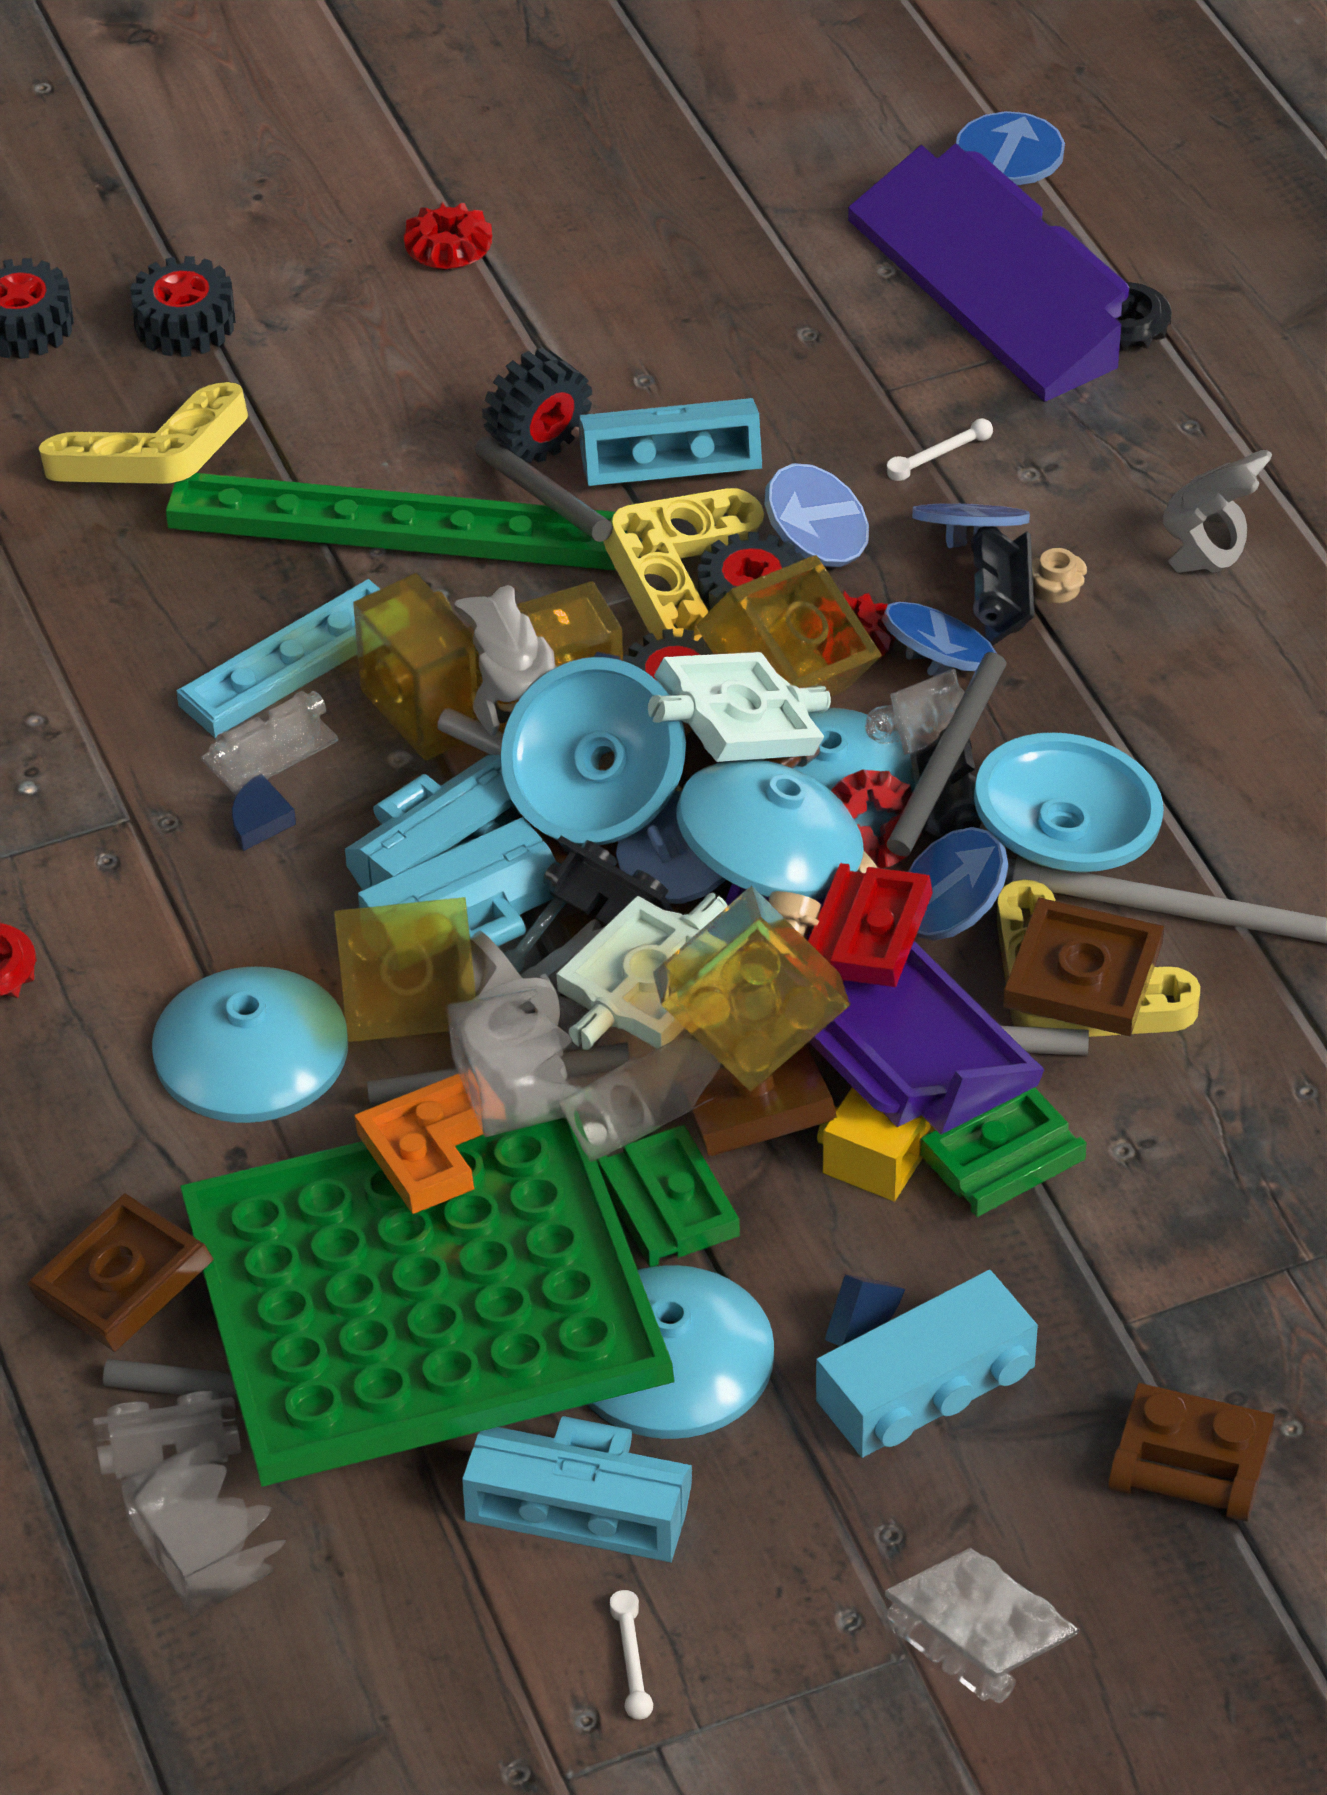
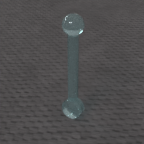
M554 898L515 949L504 952V955L518 973L525 965L524 956L566 904L562 900Z

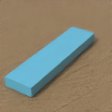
M367 579L176 690L178 706L216 738L406 626V610L372 581Z

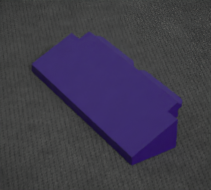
M955 143L937 159L921 144L848 207L849 222L1044 402L1118 368L1121 323L1116 318L1121 316L1122 302L1126 301L1129 296L1128 284L1067 229L1061 226L1047 225L1042 220L1043 210L1041 206L981 153L975 151L965 152Z
M732 883L725 902L728 906V914L724 916L722 924L714 928L712 936L719 942L742 954V973L779 1011L788 1014L800 1026L803 1036L874 1109L883 1112L896 1127L922 1115L942 1135L1038 1086L1044 1068L915 941L896 987L833 979L832 972L817 970L815 976L805 975L802 955L811 934L807 935L805 943H791L770 936L768 934L769 923L761 920L759 917V911L767 909L770 897L754 893ZM825 897V898H821V899H816V901L821 904V908H822V906H823V903H824L826 897Z

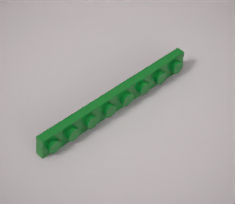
M195 473L189 478L175 482L166 509L168 528L616 570L603 541H595L546 505ZM595 510L597 513H599L609 521H611L613 515L616 513L612 511Z

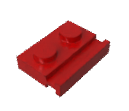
M840 863L817 918L819 923L814 926L802 955L805 975L815 976L817 970L832 972L833 979L896 987L933 894L930 875L867 867L866 872L862 873L850 871L849 864Z

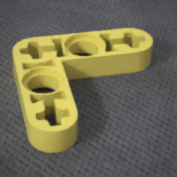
M230 382L216 383L203 387L196 391L156 433L66 432L50 437L39 446L46 478L62 482L158 484L174 483L189 478L212 457L247 419L248 412L243 390L240 385Z
M727 488L627 505L619 508L610 521L613 527L612 533L607 540L603 541L605 549L649 633H653L657 640L663 639L662 630L673 629L674 637H682L684 629L693 630L695 641H698L703 634L711 637L714 627L712 618L686 571L681 558L702 555L705 550L711 552V544L717 540H720L727 546L728 536L738 533L741 541L748 540V532H757L764 518L762 505L753 495L738 488ZM680 518L688 521L695 527L697 535H686L679 532L672 525L671 519ZM656 574L663 577L670 584L672 590L662 592L654 589L647 583L644 575Z
M1023 879L1013 881L1004 886L998 896L997 930L1006 984L1027 927L1023 928V916L1020 908H1029L1032 915L1038 897L1055 901L1052 891L1044 884L1034 880ZM1154 967L1132 1034L1174 1032L1186 1029L1192 1025L1198 1017L1201 986L1197 978L1189 971L1179 967ZM1165 995L1173 996L1176 1003L1167 1002ZM1010 1009L1014 1026L1089 1030V1037L1121 1035Z

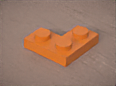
M476 1067L354 1115L358 1136L412 1214L474 1190L472 1170L455 1146L507 1125L503 1103Z

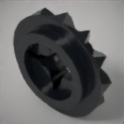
M1126 282L1129 286V296L1126 301L1122 302L1121 316L1116 318L1124 320L1119 321L1121 323L1120 345L1124 351L1127 350L1129 345L1134 344L1148 349L1152 339H1165L1168 325L1171 324V306L1167 299L1157 290L1143 284ZM1136 312L1135 319L1127 318L1128 316H1132Z

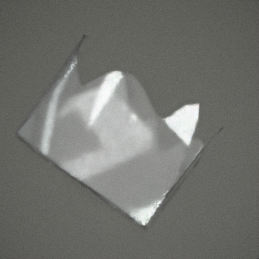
M536 989L448 1004L451 1055L465 1091L468 1094L481 1132L484 1133L485 1137L568 1117L585 1101L586 1090L578 1086L544 1080L532 1075L539 1065L565 1049L572 1041V1038L565 1031L547 1020L549 1017L541 1012L527 1014L518 1008L538 994Z
M690 1037L674 1040L636 1060V1057L643 1053L641 1052L599 1079L559 1100V1104L589 1160L592 1162L709 1102L710 1100L696 1107L694 1106L701 1093L720 1068L722 1059L715 1048ZM634 1093L639 1098L643 1107L644 1118L641 1125H633L627 1121L630 1109L629 1099Z
M200 1442L121 1481V1491L129 1525L159 1570H162L165 1578L193 1618L270 1575L274 1569L270 1564H262L263 1559L280 1550L287 1541L276 1540L241 1551L247 1536L268 1517L272 1507L257 1505L246 1508L243 1499L234 1497L217 1498L227 1470L223 1465L208 1464L219 1451L215 1442Z

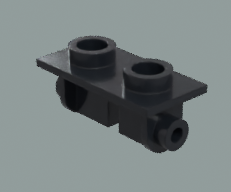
M983 526L978 529L971 539L974 566L979 569L974 574L975 599L973 601V612L985 624L986 639L993 646L1009 634L1020 631L1028 621L1034 618L1031 534L1026 531L1012 541L1000 532L997 527Z
M945 729L928 746L912 736L907 739L912 763L911 777L915 785L919 782ZM970 738L923 827L925 832L935 841L952 831L970 827L980 828L982 821L977 813L974 802L976 777L970 774L975 770Z
M560 836L557 840L568 856L562 864L559 862L552 863L544 874L543 883L550 887L549 892L553 897L562 900L587 916L590 915L601 897L607 899L595 917L604 926H607L637 896L662 910L675 912L665 898L669 892L668 889L651 875L637 869L633 876L618 869L615 867L617 864L615 857L592 841L586 840L580 847L563 836Z

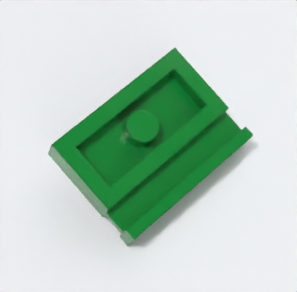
M1034 1087L942 1135L935 1130L921 1138L920 1155L959 1198L964 1196L971 1204V1212L976 1217H979L1086 1159L1087 1142L1081 1136L1076 1138L1068 1130L1069 1123Z
M685 1124L623 1145L622 1153L607 1157L605 1152L596 1155V1161L610 1198L649 1267L659 1265V1258L675 1253L677 1258L740 1236V1219Z

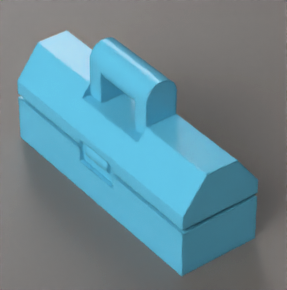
M753 398L579 415L580 449L588 486L762 469L760 419Z
M501 755L485 756L441 786L428 775L422 774L373 807L374 814L382 825L345 848L346 866L361 889L365 890L515 821L521 813L515 807L506 789L502 775Z
M524 817L519 818L358 892L362 937L377 956L382 959L387 968L397 971L454 945L468 959L469 938L479 930L484 932L497 946L503 945L526 933L520 914L555 898L550 895V887L543 883V878L548 867L556 862L548 845L544 841L542 842V838Z
M562 1416L555 1438L496 1427L479 1432L475 1441V1447H473L462 1479L465 1520L467 1522L672 1563L681 1527L686 1516L692 1484V1465L629 1453L632 1439L631 1429Z

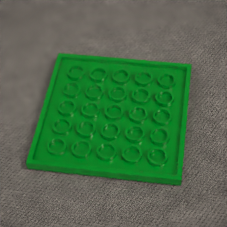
M516 1104L505 1106L507 1125L455 1146L472 1170L474 1190L415 1214L411 1213L362 1141L180 1185L192 1236L205 1244L214 1259L202 1272L261 1487L675 1382L672 1360L575 1104L553 1108L547 1114L524 1124L517 1121L515 1115Z

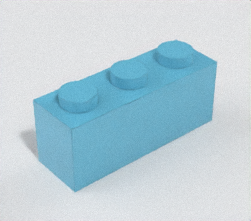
M989 1269L817 1358L816 1401L863 1458L884 1446H896L905 1441L914 1430L943 1415H955L966 1408L973 1399L1000 1385L1008 1386L1023 1378L1030 1369L1035 1367L1038 1324Z

